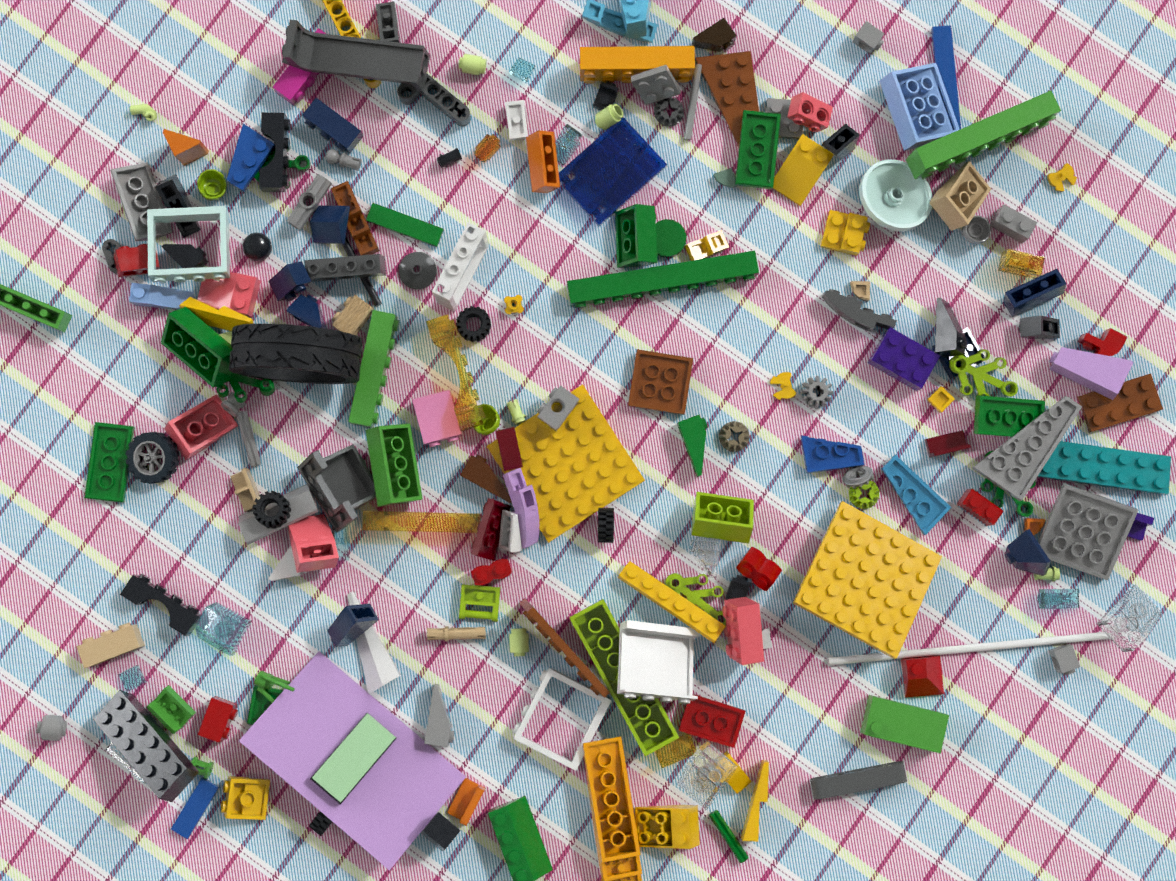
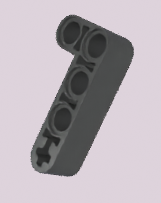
M428 74L423 92L416 91L411 84L401 83L398 87L399 99L405 105L414 103L422 95L457 125L467 126L471 121L469 108ZM431 89L438 90L435 95L429 94ZM405 91L411 92L409 97L402 96ZM447 100L453 102L449 107L443 106V103ZM458 112H459L461 115H463V114L465 113V116H466V117L461 116V117L459 118Z

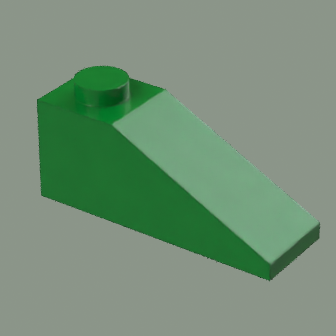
M700 414L677 423L696 477L702 475L706 440L705 429L708 428L705 418H701Z

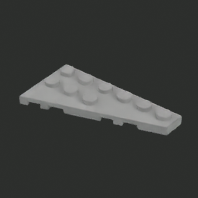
M1064 396L973 466L972 469L1018 501H1022L1082 406L1068 396Z

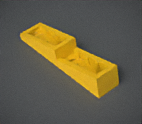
M192 297L187 298L179 305L180 309L187 307L208 326L232 331L234 326L253 324V319L226 306H222L217 310Z
M761 760L741 834L742 841L758 842L760 802H768L769 762L767 760Z

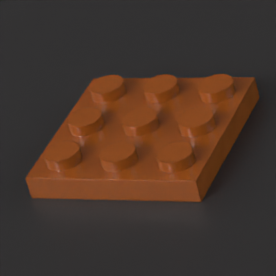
M637 349L628 406L685 415L693 358Z

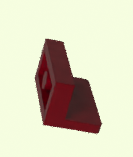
M963 430L925 439L929 458L971 448V444L966 443Z

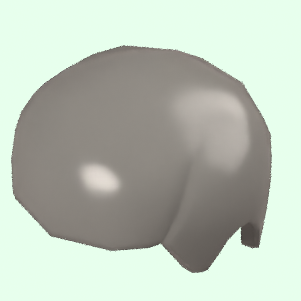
M980 215L974 216L968 225L962 227V235L971 244H981L991 235L990 223Z

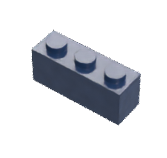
M315 98L302 114L305 119L304 123L309 128L319 130V134L325 140L329 141L331 139L335 142L334 146L342 152L346 150L348 153H351L363 138L361 130L318 98Z
M1055 269L1005 292L1003 303L1010 315L1014 317L1064 294L1067 283L1059 270Z

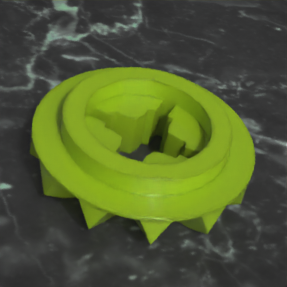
M869 481L868 485L864 484L860 489L859 487L855 489L850 487L849 498L854 506L860 509H868L877 503L880 490L875 482ZM870 488L868 492L869 498L863 497L858 499L862 494L860 489L866 490Z

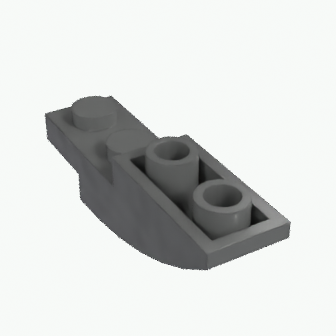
M833 289L826 290L822 295L824 301L834 312L861 329L871 332L875 326L884 329L895 328L897 320L892 319L891 315L883 313L878 315L869 308L860 309L862 301H859L856 296L847 295L846 297Z

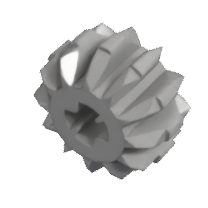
M819 376L815 377V381L810 377L808 378L809 384L806 382L802 384L806 389H802L800 393L806 394L802 401L808 399L807 406H811L814 403V408L817 409L819 403L822 407H825L826 402L832 400L828 396L834 394L832 390H828L832 384L825 385L826 378L820 382ZM816 388L819 392H821V394H819L818 397L816 396V393H813V391Z

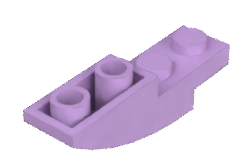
M517 468L502 475L514 507L512 512L518 514L521 546L524 549L538 542L539 512L533 486L526 485L521 468Z

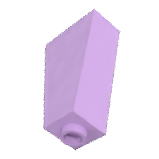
M1061 347L1058 353L1054 351L1049 361L1052 363L1050 370L1111 400L1118 395L1134 363L1131 360Z

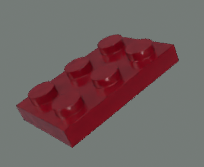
M487 499L483 507L482 519L477 526L476 538L471 546L472 555L492 561L495 560L499 547L502 510L510 511V505L494 499Z

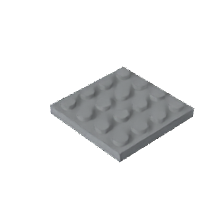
M1063 483L1038 543L1051 561L1108 580L1138 513V509Z

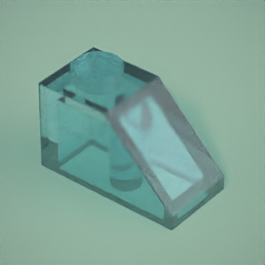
M1039 589L1037 596L1039 609L1079 608V589Z

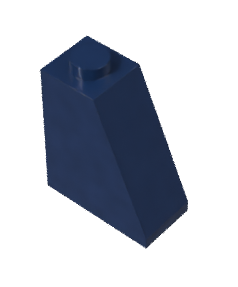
M371 604L348 605L341 611L327 631L336 647L348 646L374 625L379 618Z

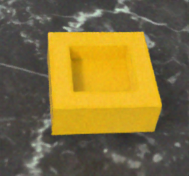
M942 386L927 399L939 413H942L955 400Z

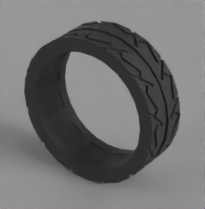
M265 323L237 325L232 328L231 347L233 350L230 352L229 371L243 376L284 382L310 384L356 383L360 379L361 363L359 359L362 352V339L350 333L311 326Z

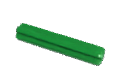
M714 810L709 814V817L740 863L745 862L749 858L719 811Z

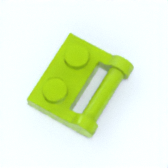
M462 584L459 619L476 618L498 622L501 587ZM466 604L493 606L492 612L466 610Z

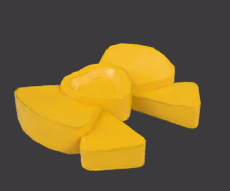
M1068 163L1064 164L1061 170L1047 175L1048 183L1055 187L1056 191L1060 192L1064 191L1062 181L1067 179L1071 185H1075L1077 180L1072 166Z
M782 372L777 377L773 376L770 384H781L780 388L782 390L773 394L778 400H781V398L790 399L796 396V391L791 385L790 372Z

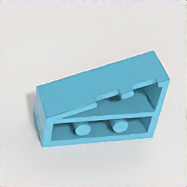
M618 0L627 38L632 39L646 36L651 0Z

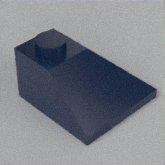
M301 294L286 310L293 318L308 326L326 328L321 307L316 303L318 300L309 294L306 297Z
M1028 529L1007 546L1005 558L1016 569L1044 576L1047 574L1051 561L1030 529Z

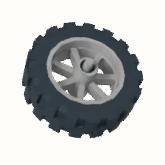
M161 432L142 433L133 438L134 441L129 443V450H126V464L129 465L128 470L134 474L133 477L135 479H140L142 483L153 484L164 482V480L170 479L172 474H175L176 466L179 465V451L176 450L177 445L171 441L172 439L169 436H165ZM151 443L156 445L154 451L151 448ZM145 447L147 448L148 453L143 452ZM148 463H150L149 470L145 467ZM155 464L160 468L156 472H154Z

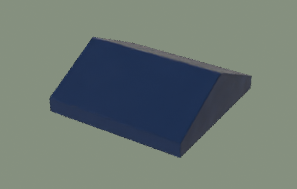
M319 205L310 220L313 243L344 244L350 207Z

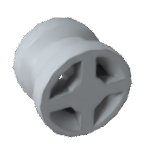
M233 392L228 395L226 401L221 403V406L230 415L236 416L238 410L243 408L246 403L237 402Z

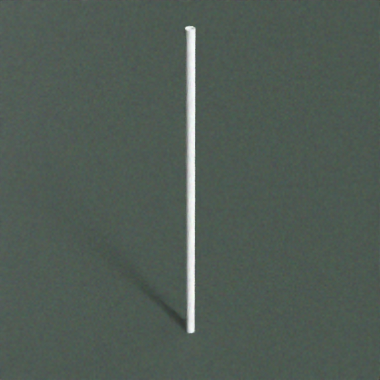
M1108 631L900 651L897 659L1116 639V632ZM884 653L831 657L828 658V664L840 665L893 660V658Z

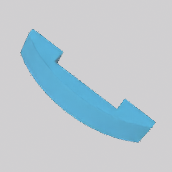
M594 0L586 1L582 18L605 30L627 37L621 13L605 8L604 4ZM649 21L647 35L632 39L652 43L658 24Z

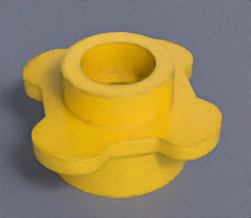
M506 296L504 298L506 303L505 312L508 315L523 312L522 296Z

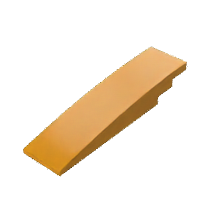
M619 736L583 743L601 880L642 881L639 857L641 854L622 738Z

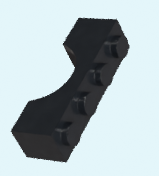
M261 112V132L265 137L271 139L276 147L273 160L267 166L260 168L259 188L263 192H286V187L289 186V176L286 175V168L290 166L289 156H287V149H290V138H287V132L291 129V122L285 113Z
M132 575L120 595L135 605H142L151 599L162 602L170 614L169 626L184 636H190L202 618V615L198 613L199 609L190 604L189 606L182 603L183 599L175 594L169 595L166 593L167 589L159 584L155 586L146 575Z

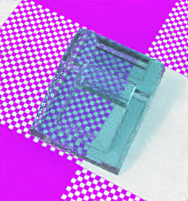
M519 57L510 69V74L528 82L536 66Z

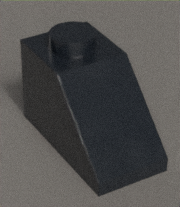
M844 124L824 141L822 146L836 157L844 159L854 150L860 134L847 124Z
M164 244L161 246L182 268H200L209 262L205 258L207 254L199 246L197 248L191 244Z
M1046 316L1020 318V336L1027 339L1060 338L1059 319Z

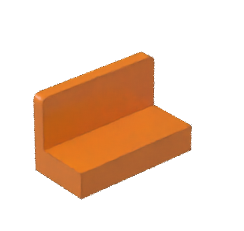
M465 778L448 810V814L460 819L459 823L467 826L486 788Z

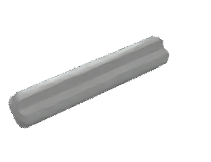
M246 411L238 412L236 416L250 466L261 465V460Z

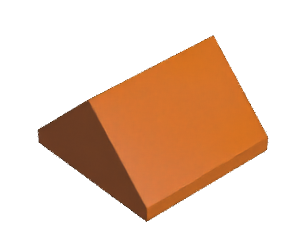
M163 130V134L174 156L184 166L209 153V150L201 140L170 130Z

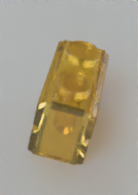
M1007 248L1001 254L998 271L1035 279L1042 274L1045 257L1034 256V254Z

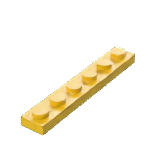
M631 561L627 563L618 576L620 580L713 643L716 642L726 627Z

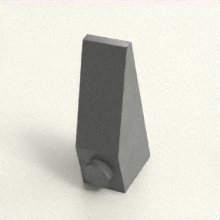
M395 2L376 4L380 40L401 43Z

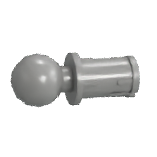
M330 149L325 154V159L328 163H339V167L344 166L359 171L362 159L346 155L345 152L340 155L335 149Z

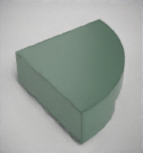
M732 168L713 174L715 180L721 185L728 188L737 187Z

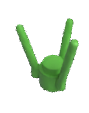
M260 671L254 681V684L258 686L257 691L262 693L271 703L275 700L266 692V689L270 690L274 684L292 692L295 690L289 686L290 681L275 677L264 671Z

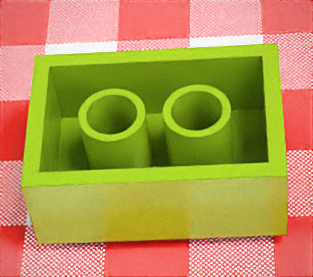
M696 492L691 535L749 544L753 531L754 500Z

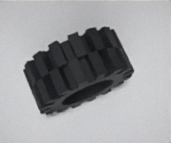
M474 306L466 307L463 312L459 313V317L457 316L456 327L461 337L465 340L479 342L481 339H485L487 334L489 335L491 321L484 309ZM472 317L478 318L481 321V327L477 331H470L466 326L468 319Z
M266 491L265 495H259V500L255 499L256 505L253 504V509H255L253 515L265 527H281V523H286V518H290V503L279 492L271 491L270 493ZM270 503H277L279 506L278 513L272 517L267 516L265 513L266 506Z
M598 508V543H613L614 508Z
M320 811L309 827L322 836L332 821Z

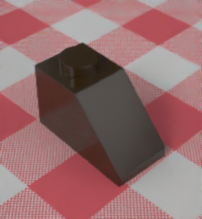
M722 18L693 37L692 46L720 52L723 49L729 50L735 45L734 42L737 35L726 19Z

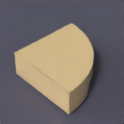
M870 281L850 282L851 290L856 297L863 301L870 300Z

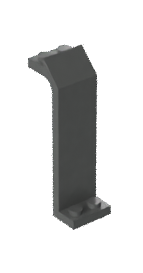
M290 20L289 26L286 28V42L282 47V63L304 71L411 84L416 91H424L430 54L422 45L315 33L306 30L297 20Z

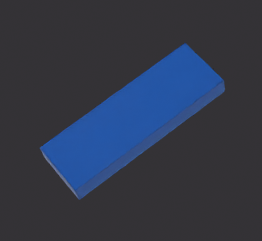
M202 777L171 830L189 839L220 787Z

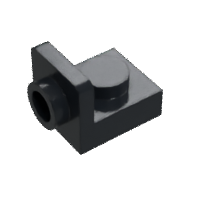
M601 82L593 108L603 110L611 104L614 105L619 88L612 82Z
M737 575L736 578L731 577L725 600L747 597L752 583L747 582L748 578Z

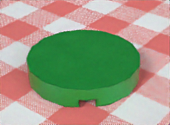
M664 219L656 223L658 255L661 257L678 255L686 244L687 235L685 229L675 220Z

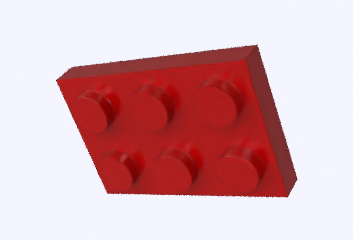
M693 694V696H698V699L690 701V704H686L678 731L735 748L746 710Z

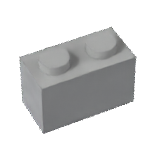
M1003 204L995 213L990 226L1016 241L1024 243L1031 236L1037 222Z

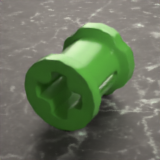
M194 757L191 763L199 771L198 775L208 779L214 762L207 763L198 760V757Z

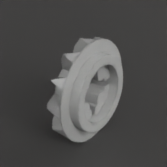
M868 466L853 467L844 474L843 482L847 487H853V489L859 486L862 488V485H868L869 481L873 480V470Z

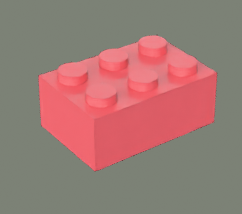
M747 597L724 600L722 613L726 619L724 633L728 644H726L727 655L741 665L764 662L759 603Z

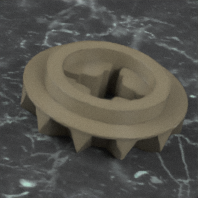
M736 421L726 423L719 433L721 445L731 452L744 449L748 445L750 438L748 428L743 423ZM731 430L734 433L741 432L740 436H738V442L734 439L727 440L732 435Z

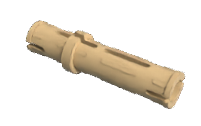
M445 626V628H427V641L445 640V642H449V640L486 639L485 627L449 628V626Z

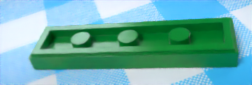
M372 203L366 218L367 222L438 247L444 231L443 228Z

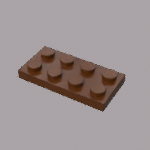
M1151 373L1125 381L1118 395L1113 400L1095 391L1077 397L1079 405L1082 406L1081 410L1089 433L1163 410Z

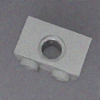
M561 385L558 389L555 387L548 396L551 398L547 404L543 403L537 411L539 413L538 419L556 432L579 402V398ZM554 403L562 405L563 408L560 412L552 411L551 407Z

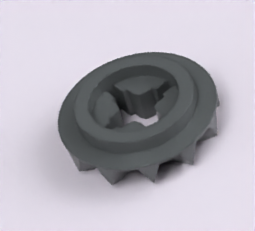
M676 97L658 101L654 108L656 120L664 126L677 125L684 116L682 102L677 100ZM668 104L674 110L670 118L668 113L664 112V110H667Z

